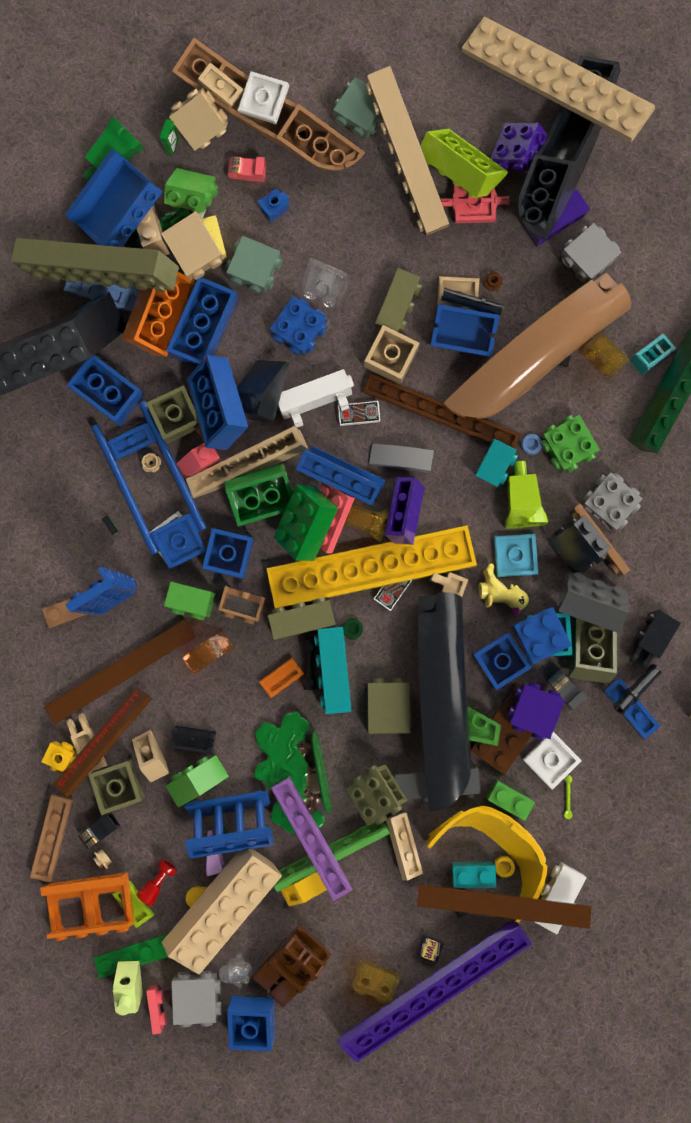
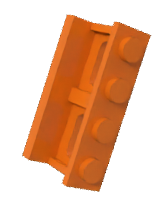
M128 872L48 883L40 888L41 896L47 897L51 932L47 934V939L55 938V941L67 939L68 936L74 935L75 938H83L88 936V933H95L98 936L107 934L110 930H116V933L128 931L129 927L135 923ZM120 892L122 895L124 920L103 922L99 894ZM79 897L82 902L84 925L64 928L61 924L59 900Z

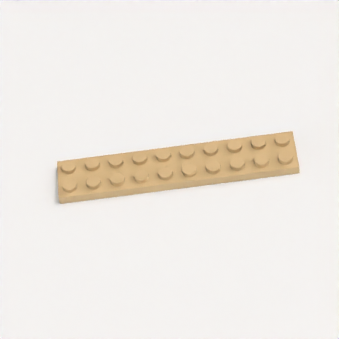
M485 16L462 46V52L469 57L631 143L655 110L654 104Z

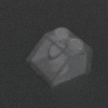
M310 257L301 285L304 296L312 300L315 298L322 300V303L327 307L333 308L335 306L339 308L348 288V273Z

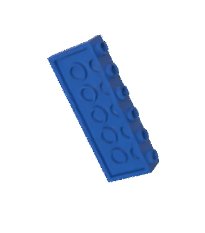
M100 567L98 571L104 581H95L89 585L90 589L83 594L82 592L74 594L69 598L70 602L65 605L69 612L100 616L138 593L136 590L138 585L132 576L129 577L124 573Z

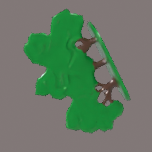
M299 712L285 714L280 728L264 722L256 730L255 738L258 748L263 750L268 755V758L262 763H258L253 777L259 781H265L266 786L270 789L290 777L304 802L307 798L313 797V799H310L312 804L307 808L308 810L314 809L311 815L318 828H321L325 820L323 814L316 809L317 801L319 798H322L324 809L328 814H331L332 805L317 731L314 730L312 732V745H309L305 741L309 722L305 718L300 717ZM301 743L304 747L298 748L297 744ZM311 750H313L315 768H310L304 758ZM317 773L320 790L313 792L307 787L306 777L309 774ZM304 791H309L310 794L306 795ZM276 801L273 805L270 819L278 826H282L285 831L294 834L295 831L279 802Z

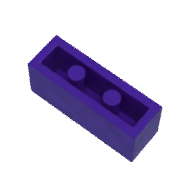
M576 189L573 191L563 213L546 240L533 235L525 225L523 228L534 245L538 247L585 217L590 208Z
M397 477L385 533L394 544H414L425 488L414 477Z

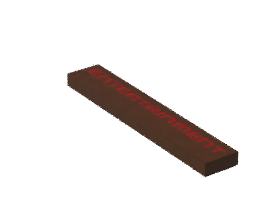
M136 686L53 785L69 798L152 698Z

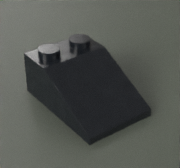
M257 360L238 385L237 391L246 419L274 422L289 366L287 361Z

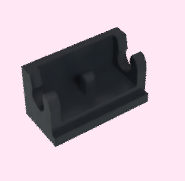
M178 725L173 728V738L170 741L169 748L207 754L213 753L216 731Z

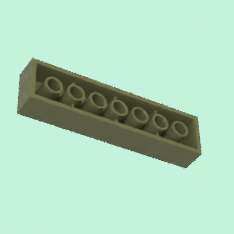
M16 238L11 262L17 265L19 270L28 272L31 278L37 280L47 278L51 281L59 282L61 279L74 284L77 281H81L87 285L99 283L105 287L117 285L124 289H128L131 286L143 291L151 288L157 292H165V290L174 291L179 269L178 265L159 250Z

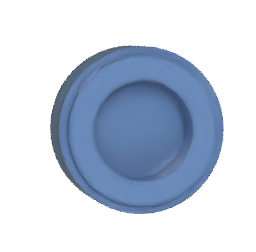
M535 434L525 436L521 442L523 452L527 455L537 454L542 448L540 437Z

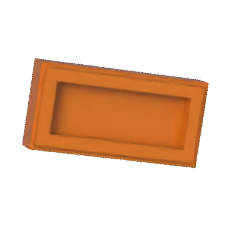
M292 657L259 681L269 697L272 698L304 675V672Z

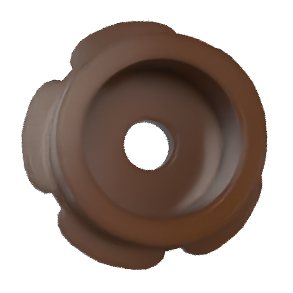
M494 271L486 274L484 277L485 288L490 291H498L503 284V277Z

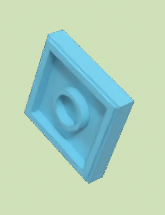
M535 534L494 536L497 577L538 575Z

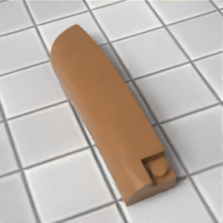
M193 38L172 70L174 76L191 88L199 91L203 87L206 92L209 90L198 82V78L209 63L213 64L243 88V92L249 77L196 38ZM243 92L231 108L211 93L215 99L214 103L216 106L276 145L320 169L329 171L346 169L358 162L365 154L363 150L300 104L297 105L286 98L277 124H273L237 111Z
M607 273L595 281H589L507 344L460 386L443 405L454 414L464 418L467 416L483 419L499 413L531 390L537 382L586 341L630 310L631 299L625 286L622 283L617 285Z

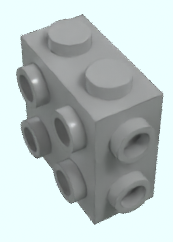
M594 223L589 228L587 226L583 227L577 233L578 237L574 241L570 239L562 247L564 250L560 256L564 265L568 268L571 267L578 280L585 283L598 277L622 253L619 246L614 241H610L605 231Z
M610 472L606 476L602 474L595 482L597 487L594 491L589 490L584 495L582 506L613 532L624 528L628 523L626 518L630 514L634 515L641 507L639 503L643 498L639 496L640 493L632 486L628 487L623 483L624 479L620 475Z
M205 970L200 974H190V972L184 971L174 976L172 980L173 1025H179L180 1027H190L192 1024L211 1026L217 1022L218 1015L222 1014V1003L218 1002V994L221 993V980H217V973Z

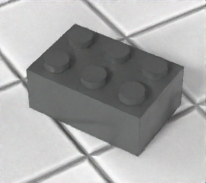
M568 572L560 590L559 612L619 633L629 613L628 592H625L620 587L608 586L600 580L586 578L581 573Z

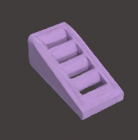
M214 828L208 831L207 837L215 835ZM222 854L206 856L207 876L218 874L224 869L225 865Z

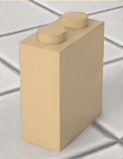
M196 211L161 233L185 275L190 280L201 278L206 270L220 266L222 260L225 259L201 216Z

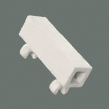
M343 369L283 391L278 405L284 420L292 417L295 427L298 428L303 426L300 414L338 400L341 411L349 409L346 397L352 395L351 387L354 384L351 376H347Z

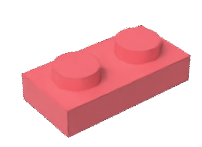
M158 984L150 985L146 991L152 1034L161 1033L164 1025L167 1024L166 1012H162L161 1004L164 1002L163 991L159 990Z

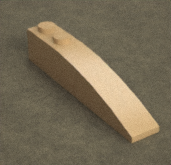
M293 426L187 478L186 482L193 498L224 488V481L275 466L304 452V450H308L301 431Z

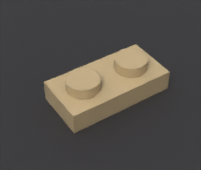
M209 63L198 78V82L230 108L243 92V88L211 63Z

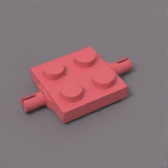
M454 185L453 198L440 199L443 207H453L455 224L495 222L497 205H509L510 201L509 196L497 197L495 188L487 196L473 198L467 194L465 189Z

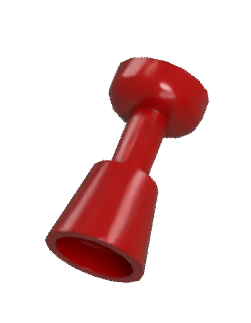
M163 858L157 864L160 871L154 880H149L136 893V896L149 906L154 905L161 890L160 884L167 875L174 876L178 871L173 864Z

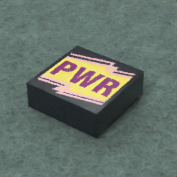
M424 934L417 956L437 963L444 942Z

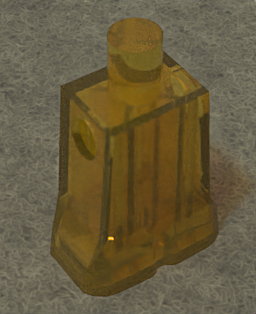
M352 504L344 526L369 535L381 543L386 533L390 509L387 508L380 512H374Z

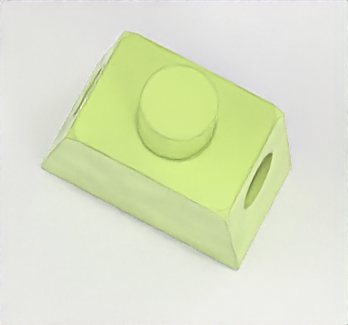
M139 961L118 962L113 984L115 1012L119 1015L136 1013L143 996ZM126 978L130 979V982L128 984L127 981L125 982Z

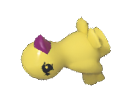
M488 564L487 568L483 571L486 580L483 583H479V598L485 599V607L487 608L493 602L505 603L513 610L515 616H518L520 611L528 605V595L517 585L513 586L511 584V589L508 590L502 582L496 579L494 564Z

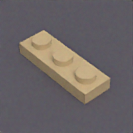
M401 812L389 817L386 822L402 880H410L423 874L408 816L406 812Z

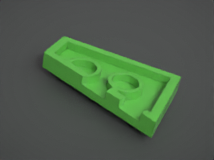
M468 707L470 741L498 746L502 725Z

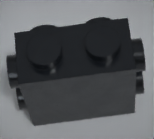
M586 515L579 520L576 517L566 524V529L564 526L553 533L555 537L549 541L573 573H577L580 570L586 572L593 566V562L598 564L607 557L605 553L611 549Z

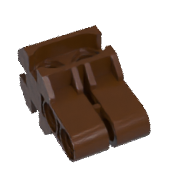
M298 925L290 936L286 937L271 956L259 967L261 969L255 971L251 978L265 991L275 983L268 994L284 1007L294 996L302 993L310 981L313 982L325 968L326 961L330 958L331 953L301 925Z

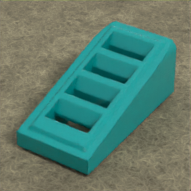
M663 333L637 352L630 361L640 374L644 375L671 354L676 347ZM660 342L667 351L664 352L657 343ZM652 347H654V348L656 349V351L660 354V356H658V355L655 353V351L652 349ZM647 352L654 361H651L645 353Z

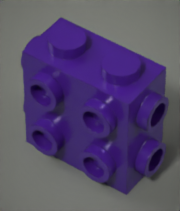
M504 123L490 159L505 170L529 171L534 155L538 154L539 149L545 143L547 134L539 123Z
M529 681L528 685L522 683V686H518L515 691L514 698L516 701L514 707L510 706L506 718H509L508 723L512 724L511 729L524 733V730L532 732L531 737L541 741L544 740V737L551 739L565 699L560 698L561 694L549 689L547 693L540 690L541 686Z

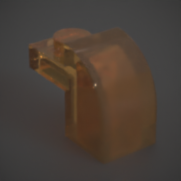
M223 631L192 649L183 659L194 675L232 651L234 647Z

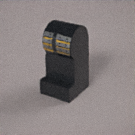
M109 812L99 818L78 837L85 847L89 849L121 825L114 815Z

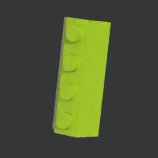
M449 128L426 132L420 145L426 163L433 165L438 169V173L449 177L454 185L465 189L467 194L473 198L487 196L508 173L507 170Z

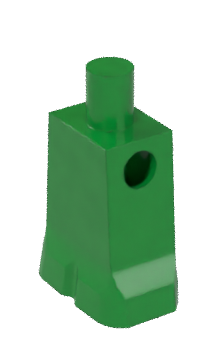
M112 116L107 123L105 131L85 155V158L92 165L83 174V177L89 181L111 149H114L129 161L145 147Z

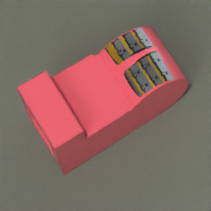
M231 157L229 159L228 177L245 181L265 182V157H257L256 159Z

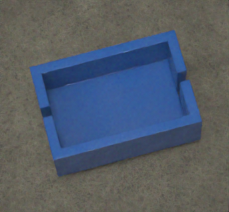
M438 304L434 324H438V326L433 328L430 346L492 357L495 338H489L490 334H496L500 315Z

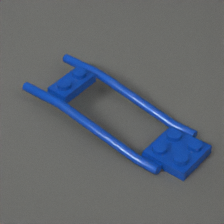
M143 401L139 403V407L147 421L146 424L140 425L108 442L98 424L92 426L91 429L151 555L161 551L169 569H172L207 551L198 533L207 529L167 443L159 432L146 404L147 402ZM157 441L190 514L149 533L116 461Z

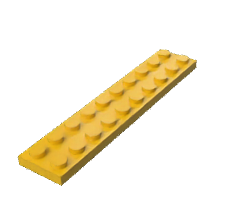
M467 525L416 536L413 545L388 542L318 557L314 561H299L267 568L274 607L278 609L298 603L312 602L323 597L326 599L432 576L434 573L442 574L475 567L477 563Z

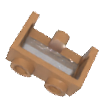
M225 586L218 610L223 611L222 616L234 619L235 615L243 617L242 622L254 625L255 621H260L266 598Z

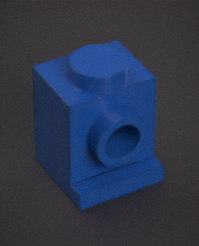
M276 188L263 199H259L257 204L259 210L272 223L289 210L288 201L290 199L283 190L279 192ZM278 200V203L272 204V202Z

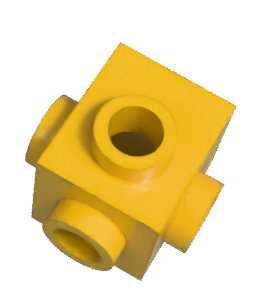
M54 741L50 743L41 762L49 765L50 770L61 774L75 759L77 751L73 749V745L67 742L59 743Z

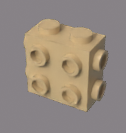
M202 87L199 91L197 89L192 90L187 95L188 99L183 103L181 101L175 103L171 107L172 111L169 116L194 151L199 147L201 149L207 147L211 143L210 139L214 136L217 138L222 136L227 131L225 128L228 124V117L224 110L216 106L213 95L209 91L206 92Z

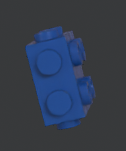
M293 296L270 328V332L273 335L272 339L279 344L285 343L288 345V349L293 354L305 356L307 352L311 353L315 348L317 337H322L328 328L326 326V315L318 309L313 310L304 299H297Z

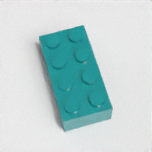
M343 627L318 629V634H314L315 647L319 646L320 655H316L317 668L321 667L322 675L318 676L319 689H324V696L320 697L321 710H326V714L351 712Z

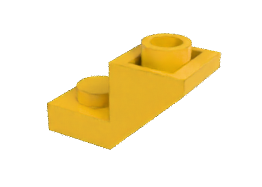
M315 872L282 889L281 892L288 906L305 903L327 889L318 872Z

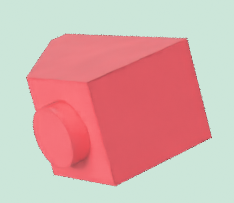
M205 443L187 453L177 462V465L184 478L187 479L222 462L215 449L206 448Z

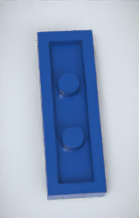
M617 678L603 692L614 704L622 697L624 690L628 687L621 678ZM640 701L635 704L633 703L623 714L642 739H646L660 727Z

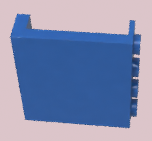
M111 149L70 206L65 216L76 223L97 245L123 247L162 194V191L126 158L114 149Z

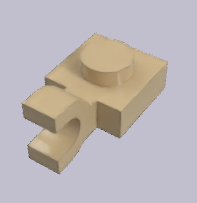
M448 572L447 577L434 573L429 581L442 585L441 592L454 593L462 597L468 579Z

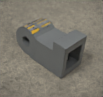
M559 669L546 680L554 691L561 694L560 698L565 699L564 703L572 710L577 708L587 698Z

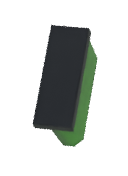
M108 515L102 518L110 533L117 535L118 528Z

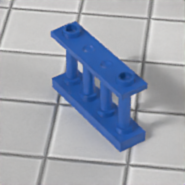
M311 446L309 451L304 450L296 467V470L370 505H373L375 499L378 498L386 481L314 446Z
M268 790L186 803L185 809L188 817L193 818L194 838L185 840L189 858L273 846L274 837L271 827H265L264 806L271 805ZM255 808L257 828L244 831L243 810ZM235 811L236 832L223 834L222 813ZM214 814L215 835L202 837V816Z

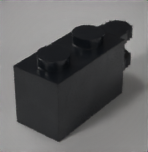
M655 610L647 615L645 619L646 626L643 630L640 629L634 638L636 640L635 648L629 657V661L633 663L637 660L641 651H644L647 654L640 663V668L642 669L649 665L652 658H661L681 624L661 610Z

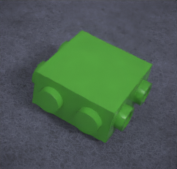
M176 168L165 184L164 204L171 205L173 208L190 209L192 212L204 213L207 206L211 205L212 198L217 195L218 185H215L216 177Z
M570 415L561 421L563 424L555 427V425L548 427L544 430L545 434L541 437L542 448L545 452L549 451L553 467L556 470L559 469L560 472L566 470L569 473L577 469L579 462L584 460L585 463H588L595 459V454L600 451L580 415L576 417Z

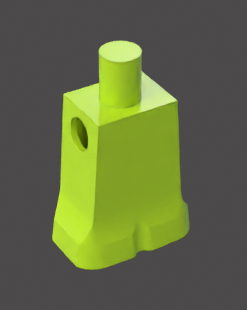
M516 461L514 463L515 476H509L507 479L508 516L505 520V529L544 526L548 523V519L541 505L536 474L527 475L526 461Z

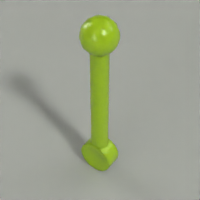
M570 775L564 778L566 782V811L564 812V817L566 819L572 818V812L570 811V783L573 779Z

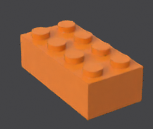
M178 272L174 291L165 290V292H157L151 288H147L146 291L140 290L121 339L154 356L167 357L168 353L166 350L189 300L195 281Z

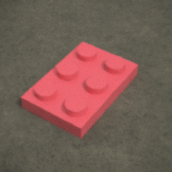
M322 482L319 490L338 507V510L320 548L325 553H333L355 498Z

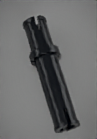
M444 288L441 299L442 301L476 309L479 312L483 311L496 315H501L503 304L486 300V297L482 296V298L447 288Z
M651 664L630 688L624 690L622 697L613 704L615 711L623 715L633 703H637L641 694L662 674L661 669L657 665Z

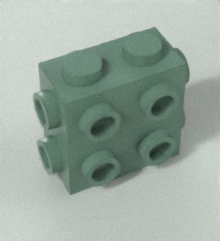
M355 77L351 83L348 82L345 86L341 99L338 98L332 107L333 116L338 125L346 126L356 136L368 139L370 134L374 135L379 127L378 122L381 117L380 114L377 116L372 105L375 101L372 95H368L365 83Z
M242 236L240 242H236L233 250L235 254L232 260H228L225 268L228 279L237 286L242 284L249 287L248 289L254 293L259 294L262 292L266 294L267 289H271L274 284L275 277L273 276L275 271H279L283 262L280 251Z

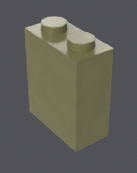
M372 678V682H368V734L410 733V683L405 682V678H393V682H384V678Z

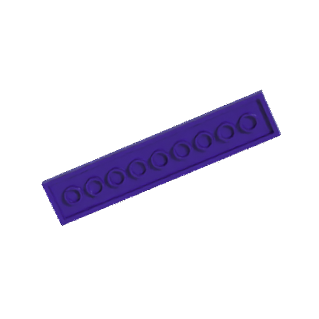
M513 920L506 923L500 930L488 935L484 941L470 947L460 957L451 960L447 966L435 971L432 976L423 982L417 983L407 993L399 995L389 1005L381 1007L377 1013L362 1020L352 1030L346 1031L337 1039L339 1046L353 1060L359 1062L532 945L518 922Z

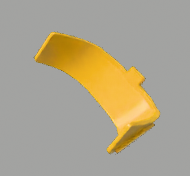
M479 806L465 812L460 811L428 834L429 838L425 843L430 849L448 829L455 826L473 827L485 833L501 846L519 866L522 878L520 897L539 898L547 875L546 858L532 835L510 816L492 807Z

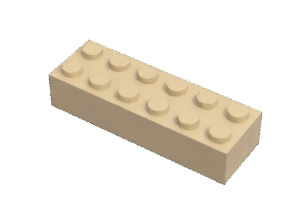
M254 849L238 851L162 941L168 957L193 972L200 974L282 877L275 864Z

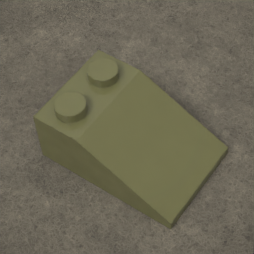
M575 618L572 634V655L569 656V678L610 684L617 674V632Z

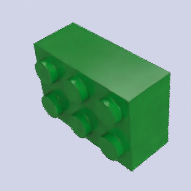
M284 463L224 481L226 493L238 527L284 513L293 493Z
M296 485L273 538L295 561H314L338 507L316 486Z

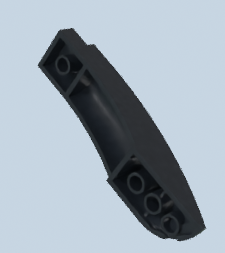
M580 56L577 64L615 85L621 72L620 64L617 61ZM563 106L559 109L545 143L539 149L538 154L534 155L518 202L519 214L525 227L533 235L544 240L550 235L572 196L602 128Z
M438 592V595L419 596L418 658L420 705L430 812L439 811L454 804L462 793L465 792L471 776L470 725L464 657L463 599L458 594Z

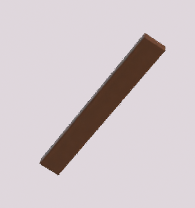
M372 373L369 374L362 393L488 444H491L495 438L515 449L520 437V433L486 419L458 416L448 410L443 405L444 402Z
M186 619L46 705L44 709L54 725L195 638L196 635Z
M419 884L417 906L590 929L591 905Z

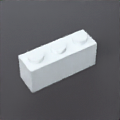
M560 862L558 866L555 865L550 875L552 879L549 885H544L541 891V899L574 903L587 877ZM535 922L555 934H558L562 926Z

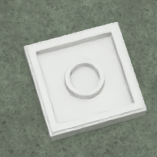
M250 71L237 111L250 117L277 124L290 86L289 83Z
M554 732L551 739L544 737V740L540 741L522 759L552 790L581 762V759Z

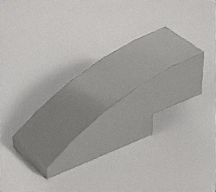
M372 444L369 464L406 471L413 470L430 473L434 451L405 446Z

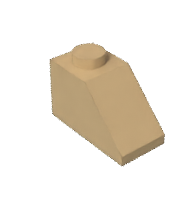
M151 730L132 739L139 769L150 783L169 774L166 760Z

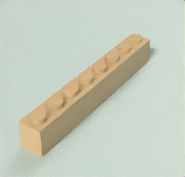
M391 66L367 75V83H365L367 93L374 98L375 102L372 103L376 116L380 114L383 135L387 134L390 142L387 143L391 155L395 154L397 162H394L398 174L402 173L404 181L402 185L405 193H409L412 199L409 201L412 212H416L419 220L416 222L420 232L424 231L425 236L447 228L449 226L447 216Z

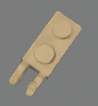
M84 713L78 715L79 722L84 731L78 733L75 722L72 719H68L66 722L77 754L81 752L94 736ZM104 756L90 773L107 766Z

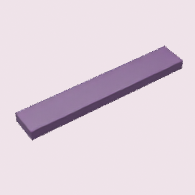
M288 777L271 787L332 900L335 901L352 891L350 883L292 779Z

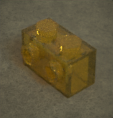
M602 331L582 350L585 357L599 367L600 372L610 379L630 360Z
M360 958L351 987L361 995H366L367 993L374 996V999L379 1002L385 1003L388 1001L392 1003L400 981V973Z

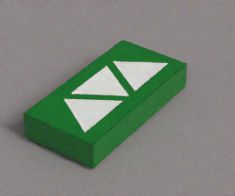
M167 119L159 138L166 155L172 157L178 144L179 136L174 121Z

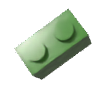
M496 779L485 796L488 801L524 821L535 804L529 797Z

